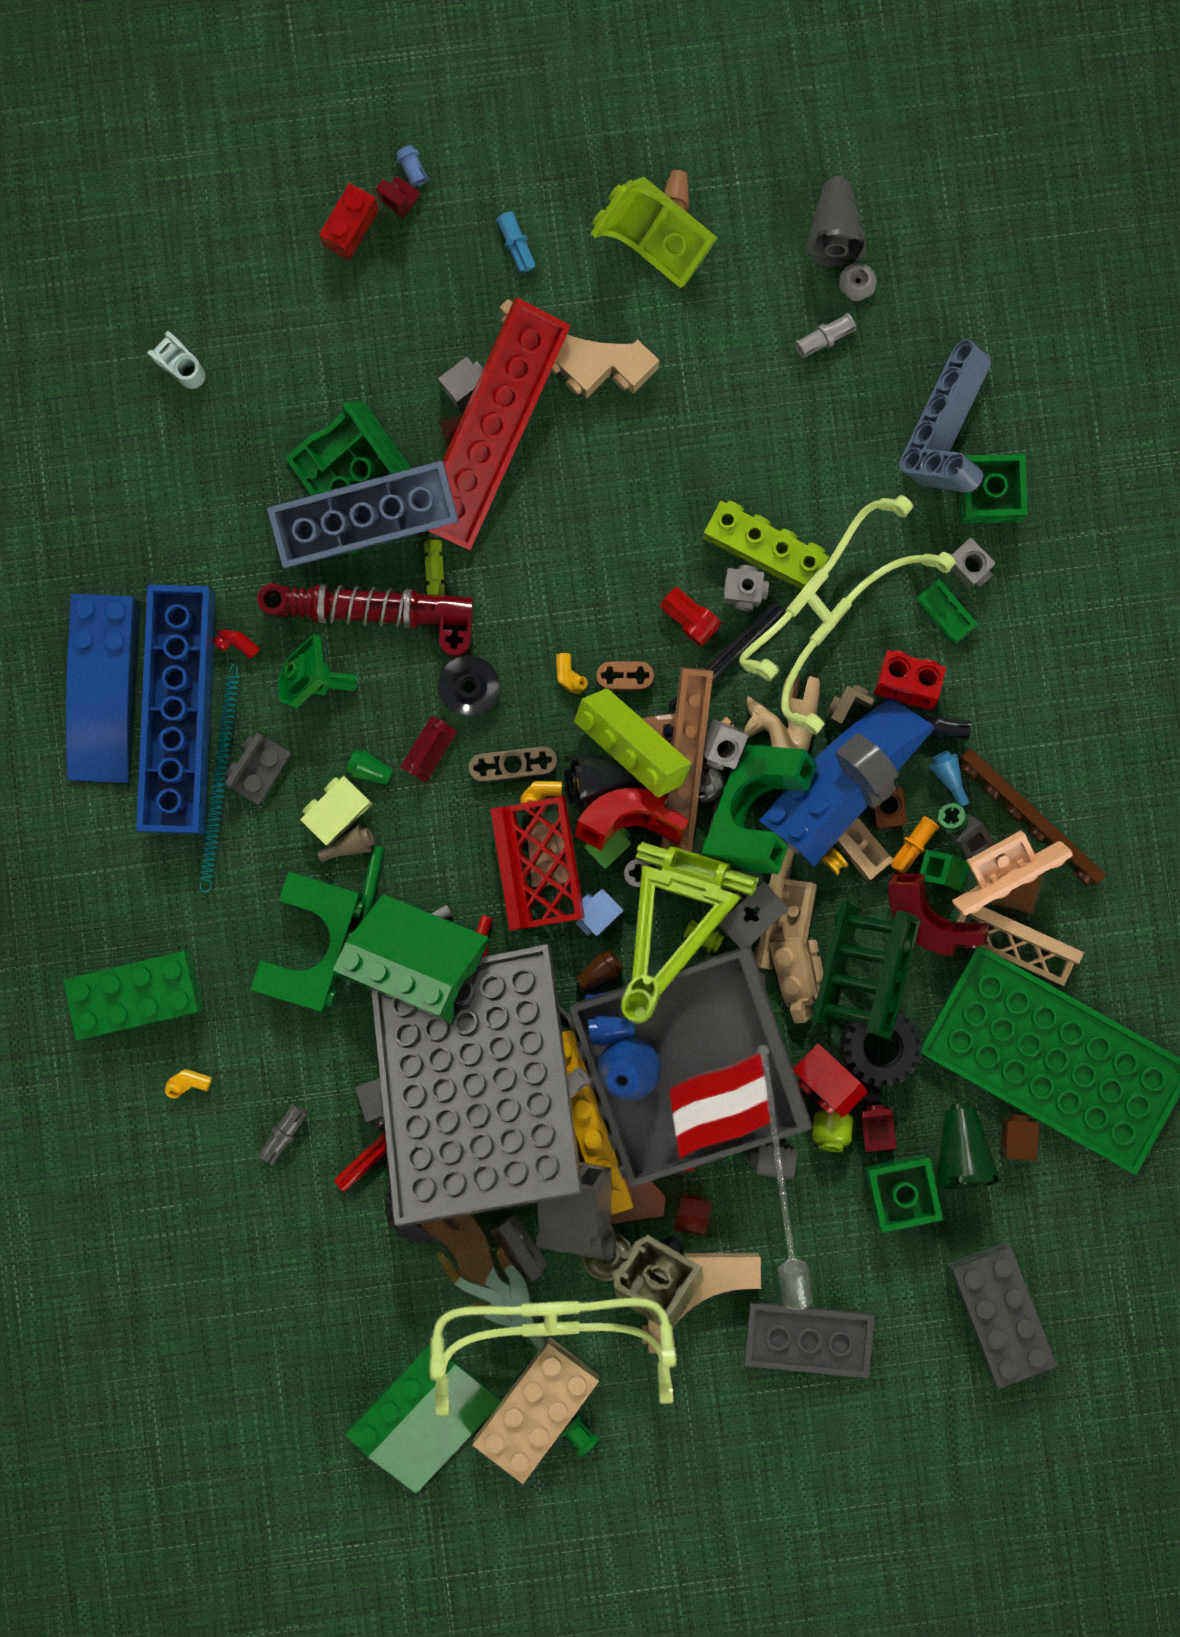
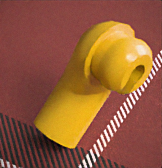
M556 654L558 683L570 693L580 694L588 687V681L584 676L578 675L571 669V654Z
M533 782L522 794L521 804L543 800L546 796H562V782Z
M187 1069L182 1070L166 1082L165 1093L168 1097L174 1099L191 1087L207 1092L212 1077Z

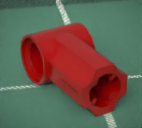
M677 586L670 591L659 605V608L682 627V631L700 647L722 625V622L704 606L700 607Z

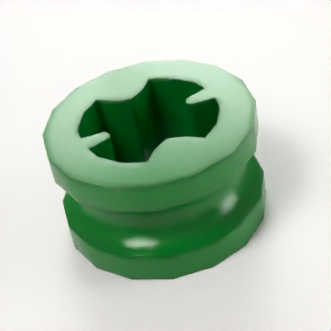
M949 803L939 810L938 821L947 833L956 834L966 828L968 816L962 806L956 803ZM951 813L956 816V813H959L957 815L959 821L955 824L950 821V824H947L949 822L947 816Z

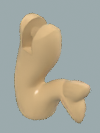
M797 675L789 698L790 711L793 714L799 713L806 716L810 713L817 715L820 692L819 678L811 676L808 678L804 698L801 700L797 699L800 676ZM747 697L746 704L751 718L748 720L744 732L749 735L748 738L765 729L769 732L771 747L805 749L808 752L813 736L812 733L803 727L793 725L788 719L787 728L765 706L753 698Z

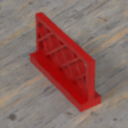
M559 796L507 807L491 808L509 931L584 919L566 797ZM557 804L559 817L553 825L542 815L549 805ZM540 807L538 812L533 810V808ZM526 810L534 817L526 830L518 825L517 811ZM538 821L550 829L542 843L531 835ZM555 833L563 839L564 848L559 855L547 847ZM527 839L539 847L531 860L522 853V846ZM543 851L555 860L547 873L535 865ZM560 864L568 870L569 878L564 886L552 878ZM532 869L543 877L535 891L527 885L526 879ZM548 882L560 890L552 904L540 895ZM564 895L573 900L575 914L565 915L556 908ZM538 900L548 910L542 919L533 921L531 907ZM553 912L558 916L550 918Z

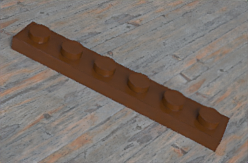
M971 748L958 758L959 763L962 764L960 767L961 771L972 780L977 778L984 785L982 790L994 801L999 799L1007 806L1005 809L1006 813L1017 822L1022 820L1029 827L1027 831L1035 840L1040 843L1044 841L1049 846L1061 841L1071 850L1073 856L1065 862L1075 869L1072 873L1080 882L1085 885L1088 883L1096 885L1107 876Z

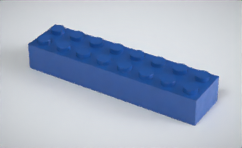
M147 585L136 831L205 835L216 593L209 586Z

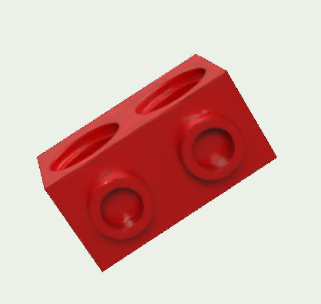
M887 650L880 664L873 694L932 711L939 700L946 667L939 665L931 659L921 660L910 657L903 651ZM889 670L899 672L901 677L893 676ZM919 679H926L931 686L923 685Z

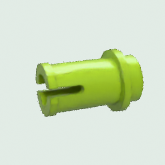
M691 920L683 937L687 938L697 927L698 923ZM718 930L717 932L713 931L701 946L707 948L706 952L708 953L710 951L717 953L724 936L720 935Z

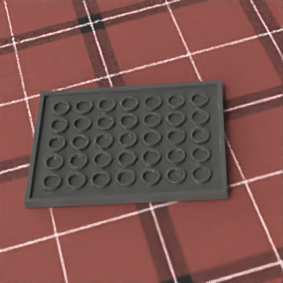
M548 944L481 957L475 973L463 981L454 1001V1018L451 1024L371 990L395 1226H407L583 1194L552 952Z

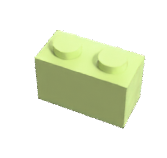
M345 776L340 780L337 777L334 778L324 788L326 794L319 801L316 799L312 800L303 809L302 812L305 815L300 819L328 847L332 846L373 804Z

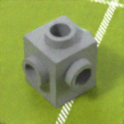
M741 565L739 569L727 568L722 603L733 604L735 609L741 611H753V607H759L761 599L767 600L769 581H763L764 572H758L757 567ZM742 586H747L750 590H744Z

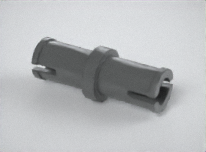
M291 1103L290 1108L278 1125L275 1124L271 1129L272 1135L262 1150L259 1151L258 1156L263 1161H269V1164L275 1165L287 1144H291L294 1141L295 1132L309 1113L300 1105L297 1108L296 1103Z

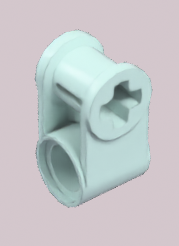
M169 331L165 333V338L154 350L150 349L147 352L163 370L169 372L186 388H198L205 381V370L196 357ZM187 367H195L193 374L183 376V372Z

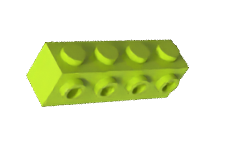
M720 501L703 533L702 539L801 590L816 572L825 566L829 558L828 555L824 554L825 550L814 543L806 545L798 541V536L787 529L779 531L771 527L769 520L760 515L752 517L744 513V508L732 501L727 503Z
M606 688L581 700L574 722L657 798L683 786L692 763L614 693Z

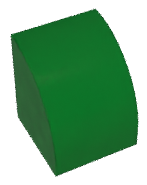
M926 850L920 874H925V882L962 892L969 865L967 861L956 856Z

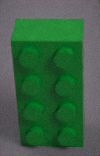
M182 951L63 980L76 1041L205 1011L191 951Z

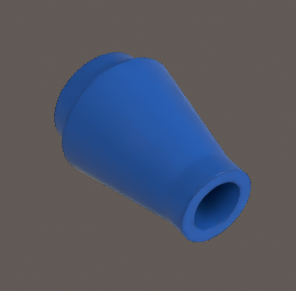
M595 1016V1019L588 1020L591 1045L599 1044V1047L621 1039L635 1036L634 1023L627 1018Z

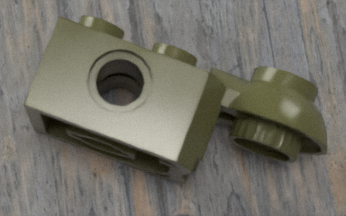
M615 1233V1259L610 1263H603L599 1259L582 1256L585 1270L593 1278L614 1282L617 1299L641 1298L656 1302L665 1310L672 1329L704 1281L700 1265L649 1235L637 1240L631 1248L627 1239ZM628 1306L661 1326L660 1318L655 1311L646 1307Z

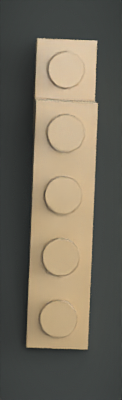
M509 299L500 306L502 317L500 321L502 324L513 303ZM567 335L551 372L555 375L559 372L567 379L565 384L576 395L581 393L586 399L611 374L614 375L612 377L613 381L622 390L625 391L628 388L634 394L658 370L659 359L638 339L633 344H613L583 340Z

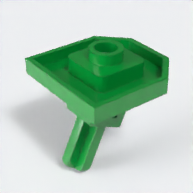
M313 634L286 659L278 678L279 702L298 708L312 694L326 695L327 689L355 691L357 676L329 672V665L323 662L321 637Z

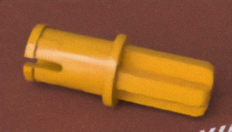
M923 816L911 835L903 839L905 843L893 858L890 866L898 873L905 874L917 856L925 852V845L935 831L939 829V826L928 817Z

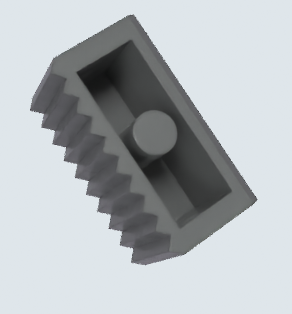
M778 1141L775 1143L770 1142L748 1149L747 1163H749V1166H752V1170L758 1175L793 1180L798 1151L790 1143L786 1145L784 1142L781 1144Z

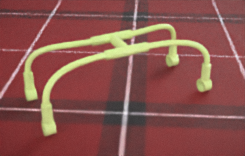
M899 495L897 499L882 498L866 505L854 518L828 562L822 569L816 572L788 608H786V613L769 630L754 641L739 658L740 665L746 671L759 674L765 680L771 681L779 671L774 663L768 659H763L762 662L747 659L775 635L792 617H796L806 603L809 604L822 620V624L810 637V642L797 659L787 678L782 693L781 708L784 716L793 725L803 727L814 735L821 730L824 722L813 713H810L808 716L799 713L793 714L789 708L790 693L800 669L812 650L819 646L852 606L853 600L879 577L900 566L922 563L925 566L936 567L943 573H948L956 563L955 559L946 552H941L939 555H914L895 560L879 568L864 579L846 598H842L832 612L816 595V591L828 578V573L841 556L857 527L871 511L880 508L883 511L895 512L903 518L908 515L913 508V504L902 495Z
M623 1298L587 1303L564 1301L521 1304V1306H473L451 1310L439 1318L431 1338V1380H436V1416L449 1415L446 1367L451 1356L463 1346L479 1340L500 1336L579 1334L581 1331L621 1332L638 1336L649 1342L655 1349L659 1359L657 1369L660 1404L673 1403L670 1367H676L672 1326L669 1324L668 1316L659 1304L641 1298ZM615 1307H646L655 1311L660 1318L661 1344L653 1335L633 1326L613 1323H579V1321L557 1322V1315L579 1314V1311ZM478 1314H522V1317L544 1316V1323L522 1324V1327L499 1328L468 1335L453 1343L444 1353V1339L441 1337L444 1325L455 1317Z

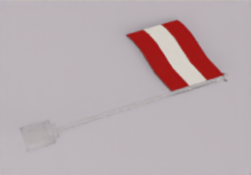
M761 1045L757 1049V1053L731 1066L692 1076L671 1087L669 1093L680 1159L701 1147L741 1137L770 1123L789 1257L778 1268L781 1298L785 1308L801 1310L813 1303L808 1264L795 1259L767 1056L770 1049L766 1045Z

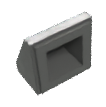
M973 816L968 817L967 826L963 831L956 834L948 833L967 860L995 845L983 824Z

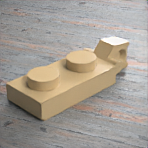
M800 936L773 939L768 943L783 1000H785L786 1007H790L794 1023H806L813 1016L811 1005L813 1004V996L816 993L802 939Z

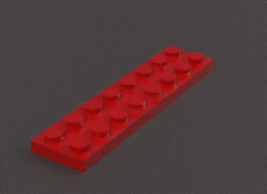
M514 298L443 458L459 522L428 530L469 550L473 546L571 327L566 322L520 298Z

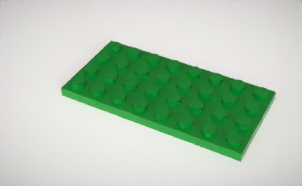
M982 946L974 948L924 1038L922 1050H919V1053L1134 1175H1137L1180 1096L1179 1057Z

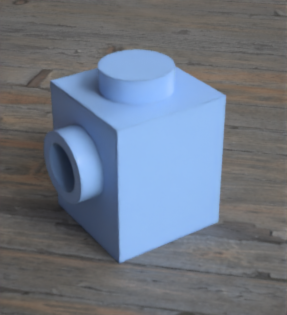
M603 889L593 897L588 893L582 899L585 918L579 919L576 924L587 936L592 932L598 936L623 912V909Z

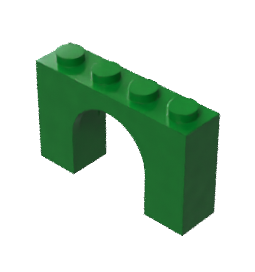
M757 745L744 746L735 769H732L728 782L724 786L718 809L714 813L713 823L703 844L702 854L704 856L729 863L731 869L779 875L789 846L775 832L745 829L744 818L751 803L767 791L774 789L809 790L818 764L805 749Z
M288 871L279 901L312 911L320 916L329 931V948L319 964L302 971L266 960H260L251 990L320 1012L326 1011L327 1006L332 1007L337 990L332 988L336 977L341 978V975L334 972L333 968L346 941L354 932V930H351L354 919H360L365 901H361L362 894Z

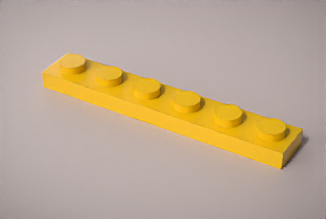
M571 1029L562 1032L567 1074L569 1075L576 1067L584 1070L586 1074L589 1073L585 1061H582L575 1032ZM589 1083L571 1098L575 1134L585 1163L611 1168V1215L634 1208V1203L626 1180H623L618 1166L619 1160L616 1151L611 1147L606 1122L601 1118L598 1109L599 1101Z

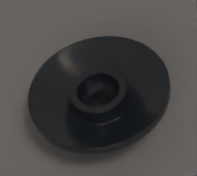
M465 655L453 659L443 668L438 681V691L441 700L452 712L462 716H476L487 711L496 701L499 693V679L495 669L486 660L473 655ZM467 682L475 684L473 692L468 693L464 691V685Z

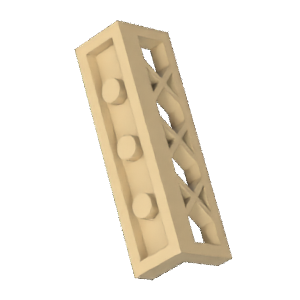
M985 907L977 913L966 916L960 913L956 921L965 922L968 916L980 923H988V926L994 929L988 931L986 944L984 943V945L980 946L1017 966L1061 986L1065 985L1073 965L1080 963L1084 953ZM997 931L1006 933L1010 946L1000 950L994 948L989 934ZM1012 937L1021 940V942L1015 944ZM1027 943L1034 946L1038 959L1030 962L1021 960L1016 947ZM1012 949L1014 956L1005 953V951ZM1041 950L1050 954L1043 956ZM1057 956L1066 961L1060 977L1049 973L1045 963L1046 959ZM1040 962L1042 969L1033 964Z

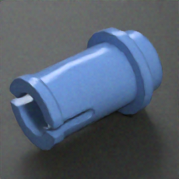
M412 145L401 148L396 153L398 156L396 161L402 165L412 187L423 185L429 178L418 159V150L414 149Z

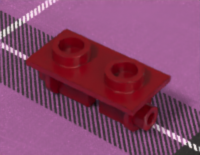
M431 715L400 768L426 783L458 731Z

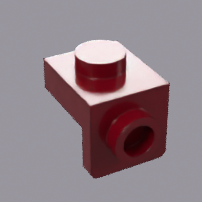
M885 1105L866 1107L867 1111L861 1112L866 1154L897 1151L892 1109H885Z

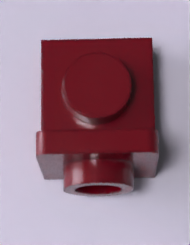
M395 177L391 183L382 179L376 187L379 202L402 218L406 216L420 197L418 190L399 177Z

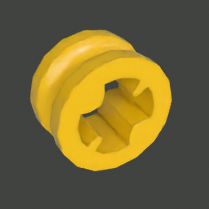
M833 847L821 859L836 876L840 874V868L849 866L842 855Z

